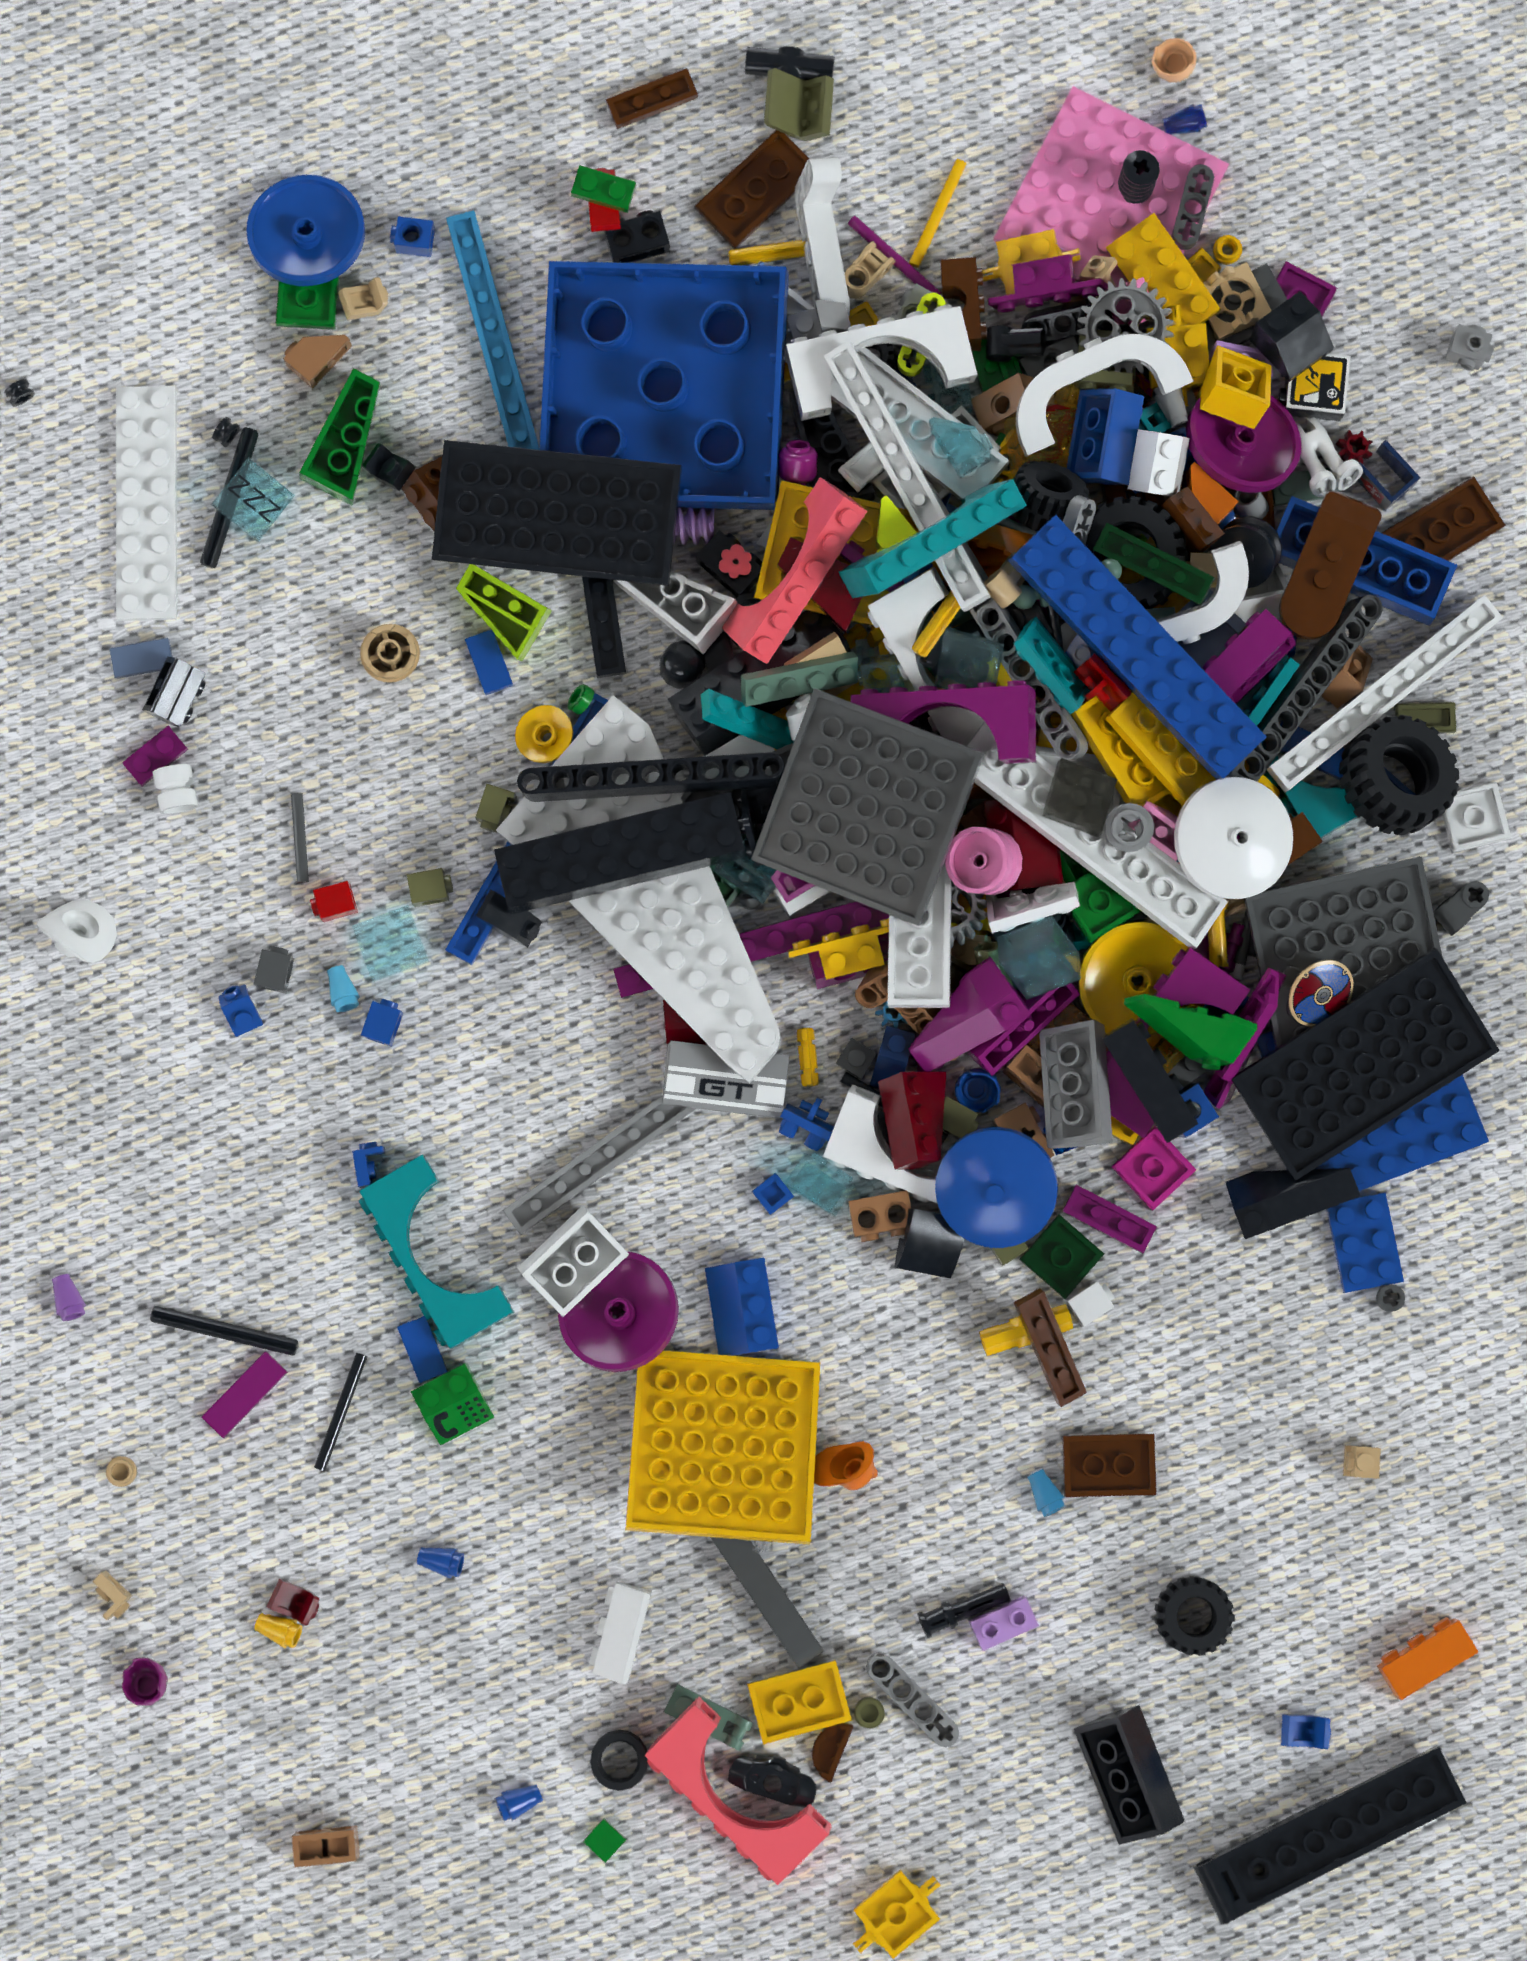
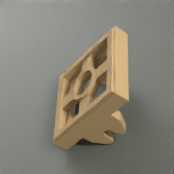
M1247 262L1235 268L1227 266L1222 272H1214L1207 281L1203 282L1211 295L1218 285L1223 293L1221 303L1218 304L1221 311L1208 319L1218 341L1255 325L1257 321L1271 312ZM1228 281H1240L1248 285L1250 289L1242 293L1232 291ZM1227 296H1238L1241 300V306L1237 310L1227 309L1224 305V300ZM1255 298L1253 311L1248 312L1245 316L1242 311L1244 302ZM1225 312L1229 315H1234L1235 320L1232 323L1225 322L1219 319L1217 315Z

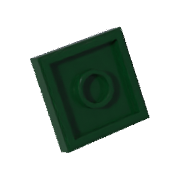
M1058 1214L1019 1260L1063 1299H1066L1102 1258L1104 1253Z

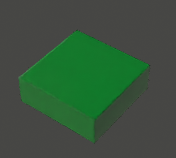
M603 1818L583 1840V1843L606 1863L626 1841V1838Z

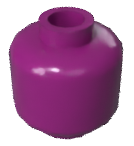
M793 440L781 448L779 451V476L781 479L805 486L806 482H810L816 477L818 455L816 450L810 446V443L803 440Z

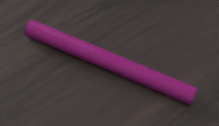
M856 215L850 219L848 225L868 243L875 242L876 248L887 258L892 257L895 260L893 265L909 280L933 293L942 294L940 290Z

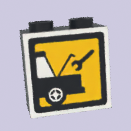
M1327 354L1290 382L1285 378L1284 388L1279 389L1278 401L1284 405L1291 416L1341 421L1346 410L1351 356Z

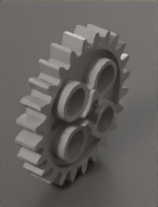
M1120 278L1119 287L1115 288L1112 282L1108 281V291L1105 292L1098 287L1099 297L1097 299L1093 296H1088L1089 301L1092 303L1091 307H1081L1087 316L1078 318L1077 321L1084 324L1085 328L1078 330L1077 334L1086 336V339L1082 340L1079 344L1081 347H1084V344L1099 338L1097 328L1104 322L1112 324L1113 329L1108 337H1100L1102 342L1129 334L1126 331L1120 334L1122 329L1116 322L1105 315L1106 310H1110L1126 324L1132 321L1130 326L1137 334L1148 335L1165 342V338L1174 337V334L1168 331L1167 327L1174 325L1175 322L1174 320L1166 319V316L1171 314L1172 310L1171 308L1162 309V306L1167 301L1166 298L1162 297L1156 300L1158 289L1155 288L1148 293L1147 282H1144L1140 288H1137L1136 279L1133 278L1130 285L1126 286L1123 278ZM1122 299H1129L1132 302V308L1126 314H1120L1116 310L1118 302ZM1144 318H1152L1155 321V327L1151 332L1143 333L1139 330V324ZM1132 361L1120 362L1103 370L1110 371L1112 367H1115V372H1122V369H1126L1127 373H1133V368H1137L1141 374L1144 373L1143 365Z

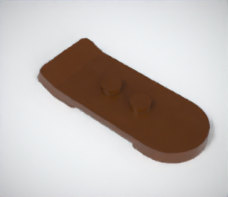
M1329 490L1325 494L1279 603L1281 622L1294 636L1302 639H1317L1327 634L1337 623L1381 520L1382 514L1378 509L1334 490Z

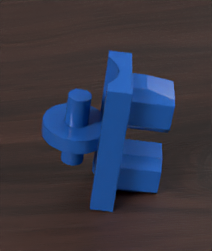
M817 1097L814 1104L802 1100L799 1108L787 1103L780 1116L783 1119L779 1133L789 1138H794L800 1126L810 1132L804 1145L818 1152L825 1141H829L835 1126L825 1122L829 1112L819 1108L822 1099Z

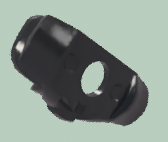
M742 1755L734 1760L729 1770V1783L744 1791L796 1807L805 1808L814 1802L816 1796V1783L810 1776L800 1773V1768L793 1766L781 1756L757 1755L756 1758ZM769 1775H775L781 1780V1787L776 1792L767 1791L763 1785L764 1779Z

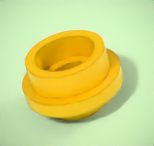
M1224 235L1215 241L1213 255L1219 263L1231 265L1241 257L1242 245L1236 237ZM1225 246L1230 247L1232 254H1224L1222 248Z

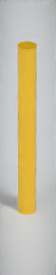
M961 159L955 160L912 254L909 264L913 267H920L966 167V162Z

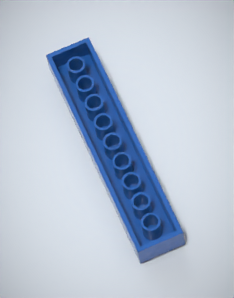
M1057 515L1043 525L1007 560L1216 780L1224 779L1267 737Z

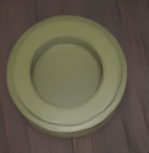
M874 1697L860 1699L854 1708V1717L857 1723L864 1728L871 1729L879 1726L885 1716L882 1703Z

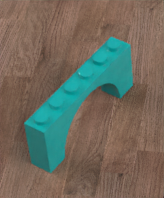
M1010 479L983 486L961 499L962 505L931 526L893 546L863 557L840 570L839 574L852 599L879 594L1026 507L1027 505L1014 480Z
M1285 655L1279 662L1282 664L1289 659L1288 656ZM1268 673L1236 704L1242 711L1245 708L1248 710L1254 703L1251 699L1253 694L1261 685L1266 686L1271 678L1267 676ZM1263 740V741L1261 742V744H1262V747H1263L1264 750H1265V748H1266V743H1265V740ZM1278 756L1275 757L1269 767L1279 760ZM1267 770V773L1264 774L1279 789L1280 800L1288 814L1291 813L1295 817L1303 812L1320 838L1358 818L1353 812L1355 808L1352 804H1347L1344 798L1346 791L1341 789V787H1318L1301 780L1285 793Z
M420 1155L360 1190L359 1192L363 1198L358 1201L366 1215L368 1216L372 1213L378 1224L373 1227L382 1242L387 1240L393 1249L388 1253L397 1268L402 1266L408 1275L404 1278L408 1289L412 1294L417 1292L423 1301L419 1304V1307L427 1321L432 1318L438 1329L434 1333L442 1347L448 1345L450 1349H453L513 1314L514 1310L500 1286L472 1294L451 1292L433 1283L417 1265L410 1245L411 1219L421 1198L428 1190L439 1183L426 1157Z

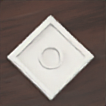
M1497 781L1458 790L1457 795L1454 796V802L1442 814L1452 853L1512 839Z

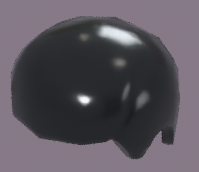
M686 640L675 641L662 654L659 663L660 676L672 687L677 689L685 688L702 676L705 668V655Z

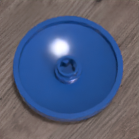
M298 175L275 183L259 196L249 213L246 232L252 256L265 273L289 285L314 286L337 278L356 261L365 240V222L358 201L342 184L323 176Z
M989 1127L968 1133L949 1148L937 1172L935 1193L942 1216L958 1235L969 1242L983 1247L1007 1248L1026 1242L1038 1234L1047 1224L1056 1205L1058 1180L1049 1155L1035 1140L1013 1129Z

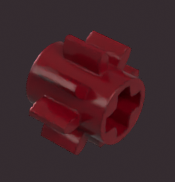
M1348 430L1344 435L1345 440L1339 439L1335 444L1340 448L1338 455L1343 461L1354 459L1358 463L1364 464L1363 459H1369L1373 454L1371 451H1368V447L1373 441L1367 440L1363 436V431L1353 435ZM1352 445L1356 446L1355 451H1356L1357 453H1354V452L1352 451V450H1353V446H1352Z

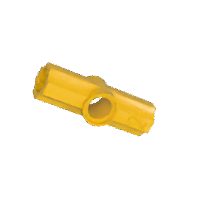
M1066 1304L1051 1308L1062 1333L1073 1329L1072 1319ZM1019 1316L1009 1319L1007 1323L979 1331L986 1356L1014 1347L1022 1348L1031 1345Z

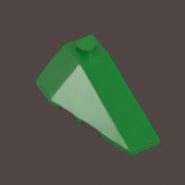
M1140 994L1124 999L1126 1007L1189 1059L1201 1063L1203 1068L1209 1070H1219L1220 1066L1233 1064L1257 1030L1258 1024L1235 1015L1224 1013L1222 1018L1207 1015L1206 1008H1179L1180 1003L1177 1001L1148 994Z

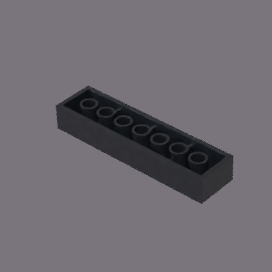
M731 792L494 849L507 907L511 915L746 857Z

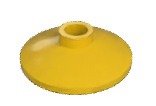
M541 705L530 709L521 717L515 731L517 748L524 757L536 763H549L558 759L571 744L573 738L571 720L564 711L551 705ZM546 733H551V738L546 742L543 741V736Z

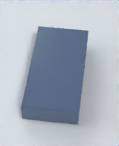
M169 638L109 648L114 677L116 679L161 671L167 656L173 657Z

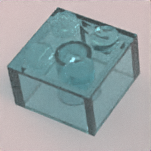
M1053 916L997 937L999 964L1027 1000L1081 979L1079 952Z

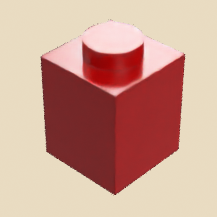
M348 880L313 890L315 898L310 899L312 911L315 917L320 915V919L323 922L358 913L351 884Z

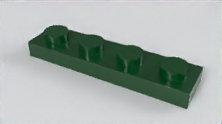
M1106 523L1093 548V551L1109 559L1117 560L1120 565L1199 605H1202L1215 580V577L1109 523Z

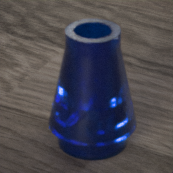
M1193 103L1177 113L1163 118L1166 134L1170 135L1201 132V129L1207 127L1202 104L1195 106Z

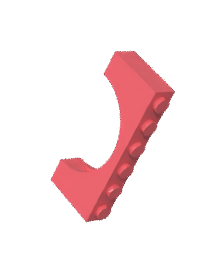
M821 477L804 501L809 512L808 530L800 553L790 571L781 583L760 602L751 606L737 604L722 627L745 652L768 664L867 513L862 506L845 492Z
M698 1697L649 1746L645 1757L648 1759L647 1763L655 1772H662L670 1780L669 1784L674 1791L680 1795L684 1794L691 1800L694 1810L701 1816L706 1815L714 1823L715 1830L722 1837L726 1838L728 1836L736 1844L735 1847L739 1854L745 1859L750 1858L758 1866V1871L768 1881L773 1880L779 1885L829 1835L832 1825L811 1804L790 1817L765 1821L743 1816L723 1803L713 1790L705 1769L707 1740L718 1726L721 1717L704 1700Z

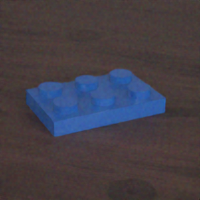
M1386 1193L1355 1198L1326 1209L1343 1293L1404 1282Z

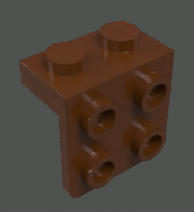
M442 456L414 470L402 487L407 499L416 507L425 523L433 531H435Z
M1188 487L1171 496L1162 504L1164 507L1162 509H1165L1171 515L1185 536L1188 561H1190L1191 553H1203L1225 534Z

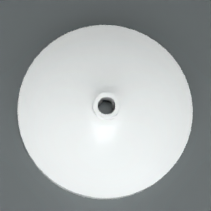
M1228 777L1222 780L1217 779L1201 786L1186 800L1176 821L1174 845L1182 870L1198 888L1215 897L1242 899L1258 895L1267 890L1283 874L1292 853L1293 830L1285 806L1269 788L1251 779ZM1238 833H1239V835H1240L1239 842H1238V840H1237V834H1238Z

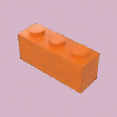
M1448 1617L1443 1618L1432 1626L1434 1631L1424 1636L1420 1633L1407 1641L1408 1647L1399 1653L1397 1649H1394L1381 1657L1382 1663L1377 1668L1397 1699L1403 1700L1479 1652L1460 1620L1454 1618L1450 1620Z

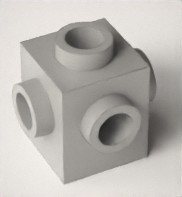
M1458 324L1452 334L1445 360L1457 363V366L1464 370H1479L1484 362H1489L1491 359L1494 345H1491L1490 342L1493 334L1486 333V330L1480 326L1470 325L1467 327Z

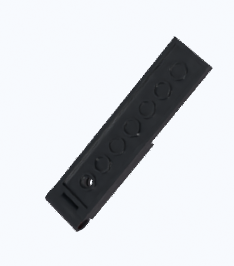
M1435 1746L1328 1800L1324 1799L1211 1855L1212 1857L1200 1861L1193 1868L1220 1923L1226 1924L1467 1802L1440 1747ZM1262 1864L1263 1871L1255 1874V1865Z

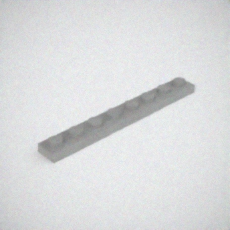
M662 1096L505 1208L503 1212L520 1235L524 1234L696 1108L663 1105Z

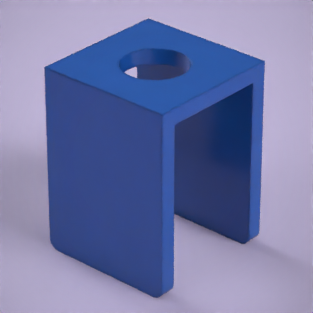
M1190 1083L1179 1091L1184 1101L1191 1099L1192 1102L1199 1105L1200 1115L1196 1118L1198 1125L1178 1137L1187 1138L1219 1118L1198 1083Z

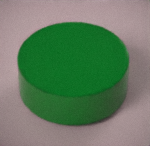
M585 684L579 685L569 698L568 709L577 715L582 714L590 705L594 697V690Z

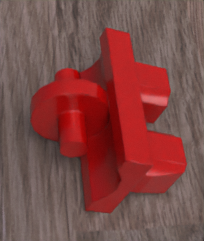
M1095 653L1074 671L1078 678L1090 689L1084 697L1089 701L1096 696L1110 712L1132 694L1128 686L1118 676L1116 677L1107 664Z

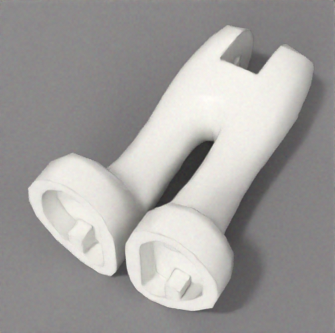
M1315 417L1306 419L1308 433H1305L1300 424L1296 423L1301 437L1300 457L1311 475L1309 486L1313 495L1324 497L1329 490L1335 491L1336 485L1340 491L1345 490L1362 476L1363 468L1354 459L1343 461L1340 458L1328 433ZM1315 452L1322 455L1330 471L1326 470L1321 464Z

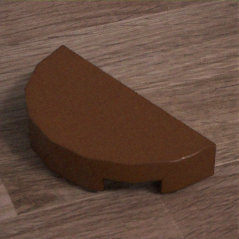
M841 1723L827 1727L819 1733L814 1741L812 1749L814 1767L819 1775L830 1783L854 1727L852 1724Z

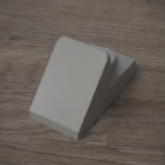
M815 300L816 308L787 315L793 339L798 337L818 338L819 334L825 331L836 330L837 333L848 331V328L851 327L846 305L842 302Z

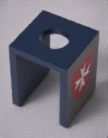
M1385 440L1381 443L1376 453L1406 485L1395 495L1391 496L1361 462L1359 464L1363 468V473L1357 481L1384 511H1387L1412 489L1421 477Z

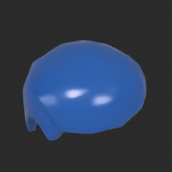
M983 1068L969 1069L957 1079L955 1083V1097L958 1103L978 1113H986L999 1103L1001 1087L995 1075L991 1076Z

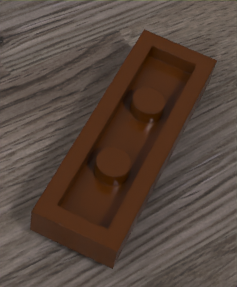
M686 68L606 99V104L616 129H620L698 99V93Z

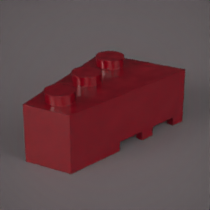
M790 537L777 564V567L785 575L790 571L803 546L802 542ZM836 559L810 599L846 633L863 597L852 599L839 574L840 570L849 565Z
M900 1072L878 1081L894 1169H919L940 1161L946 1072Z

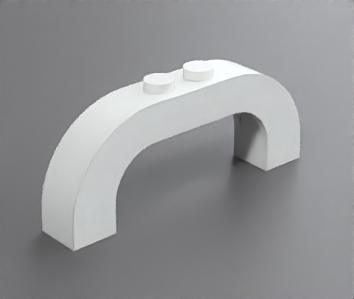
M1142 334L1121 335L1104 342L1099 337L1084 344L1085 350L1080 353L1074 354L1073 350L1057 356V363L1044 369L1028 384L1017 407L1016 432L1025 457L1055 444L1046 421V407L1049 399L1057 390L1114 364L1132 361L1145 366L1153 374L1163 396L1193 382L1185 362L1165 342Z
M1240 541L1211 550L1218 579L1216 588L1207 601L1202 603V605L1156 619L1176 642L1182 640L1183 644H1189L1200 640V634L1222 625L1240 606L1245 596L1249 579L1248 561L1243 544Z

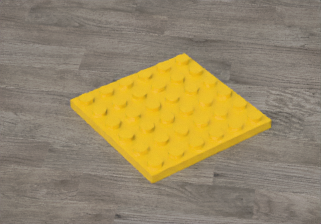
M663 1350L652 1361L637 1368L625 1530L810 1545L820 1363Z

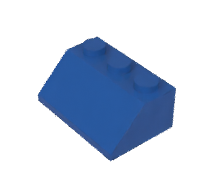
M1116 388L1080 390L1067 468L1071 472L1076 473L1084 482L1105 485H1129L1137 433L1143 413L1144 396Z
M765 1258L705 1268L718 1355L735 1356L778 1349L779 1345Z

